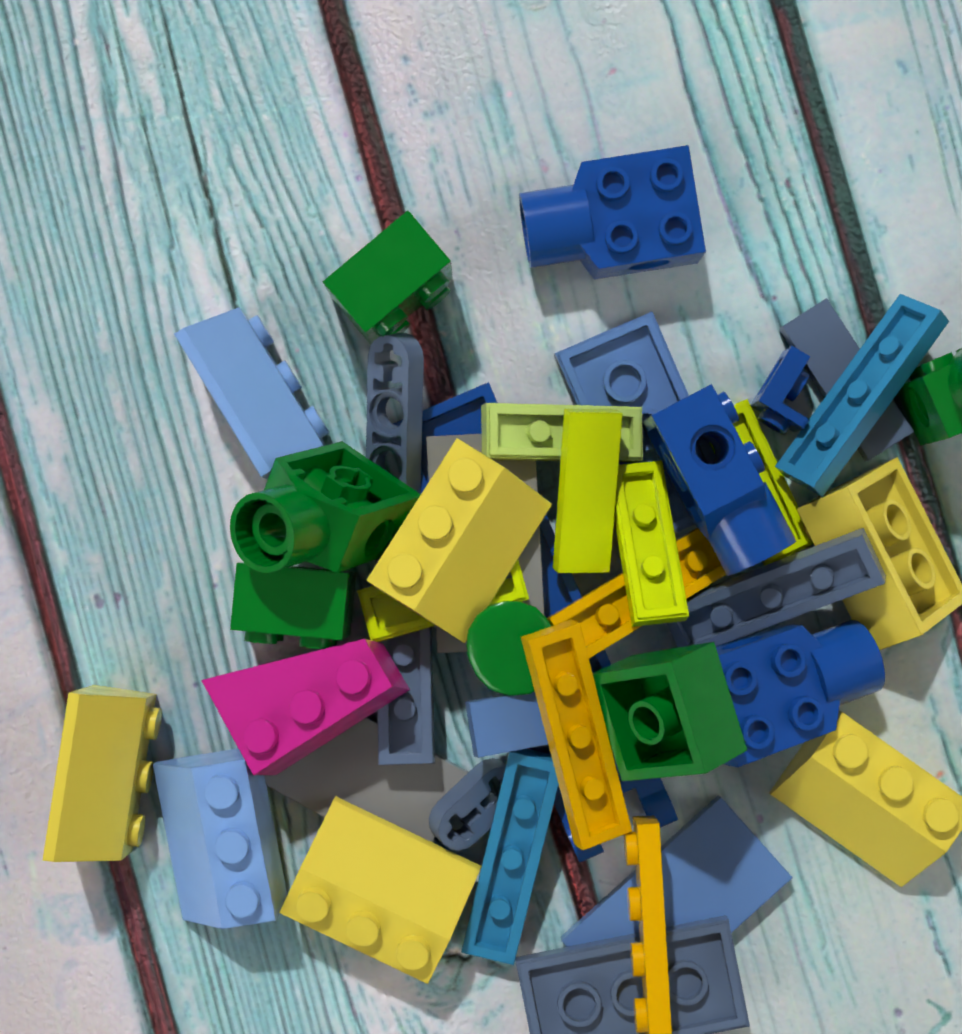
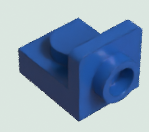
M790 346L782 352L751 403V407L761 412L758 420L765 426L783 435L787 433L788 429L795 433L804 430L809 422L807 417L783 403L785 398L792 402L796 399L810 375L803 371L810 356L794 346Z

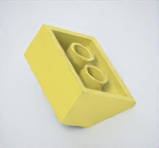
M456 438L366 581L465 644L467 642L468 629L474 619L490 605L550 510L552 503L508 469Z
M898 457L827 491L823 497L818 496L796 509L804 523L803 528L807 537L815 546L864 528L885 572L886 581L883 585L842 599L851 620H856L867 628L879 650L923 635L962 605V583Z
M91 685L68 693L43 861H121L132 852L133 846L139 847L141 845L145 829V815L138 814L141 793L147 794L149 792L153 777V761L146 760L149 739H157L162 718V709L155 707L156 694L100 685Z
M841 711L838 713L836 730L804 742L769 792L774 798L900 887L904 886L943 856L962 831L961 795Z
M335 796L279 913L428 984L452 937L480 872L481 865Z

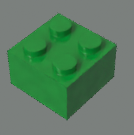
M407 210L322 282L332 300L371 345L380 336L384 337L389 334L405 332L410 326L406 319L421 306L426 311L432 309L450 293L451 289L447 285L453 280L451 260Z
M244 562L236 563L230 630L245 631L244 641L252 643L277 644V641H284V635L300 636V647L325 649L337 646V640H343L351 635L356 572L342 571L335 573L328 569L291 566L273 573H261L253 570Z
M714 642L631 655L593 673L609 741L622 781L706 774L747 751Z

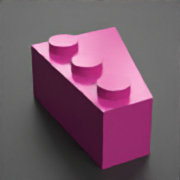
M361 639L201 680L253 775L279 774L410 690L384 644L368 639Z

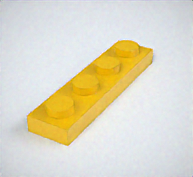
M698 528L676 540L686 599L726 575L710 542ZM623 573L547 618L551 626L568 620L579 622L589 658L642 627H632Z
M568 620L522 636L521 641L574 845L581 850H586L632 832L580 623Z
M654 815L634 816L633 832L624 834L626 865H636L637 887H627L629 920L639 921L640 942L630 943L633 977L642 976L643 998H634L633 1000L636 1033L672 1034L660 823Z

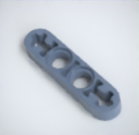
M402 332L385 335L384 337L380 336L373 341L369 348L367 366L366 458L386 470V454L388 451L396 453L402 462L403 468L399 480L418 493H421L424 357L419 342L412 335ZM393 350L394 354L401 356V366H398L397 362L390 360V351ZM388 381H392V384L401 382L402 386L389 388ZM391 397L396 399L403 408V421L399 427L393 425L386 415V404Z

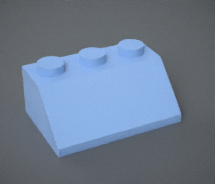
M238 307L182 328L174 333L261 477L268 479L277 457L325 446L322 437L329 434V430L314 406L306 410L303 409L294 394L302 386L286 360L278 365L275 363L266 348L274 343V340L258 315L249 319Z
M239 748L153 763L183 920L220 929L276 921L287 897V890L265 775L252 774Z

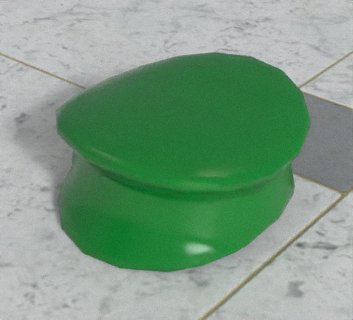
M502 601L489 605L476 616L468 629L466 644L468 659L477 678L489 690L507 696L526 695L534 692L521 637L551 627L548 619L536 607L520 601Z

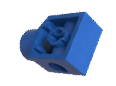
M689 145L584 161L580 164L574 185L519 193L522 230L530 268L580 260L595 280L697 264L706 253Z
M711 384L651 415L642 423V427L659 460L662 461L663 468L688 516L710 542L726 575L730 576L781 552L794 544L796 539L767 483L763 482L759 473L765 471V467L758 451L750 441L742 443L733 425L739 421V417L732 401L724 391L717 394ZM698 438L706 439L713 445L715 458L712 464H706L697 456L695 447Z
M849 620L811 634L803 625H774L717 646V653L747 747L746 752L723 765L739 768L835 731L837 728L839 706L880 691L885 683L884 663L880 650L867 628L856 620Z

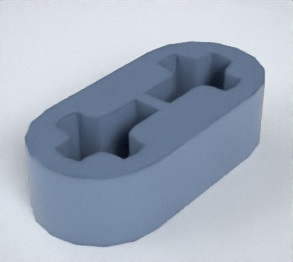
M491 758L477 764L432 808L429 816V828L433 835L449 849L458 851L467 849L475 844L491 828L499 792L496 794L491 792V787L488 783L493 777H497L501 786L506 763L502 760ZM455 814L460 817L463 826L457 831L452 828L449 822L450 818Z

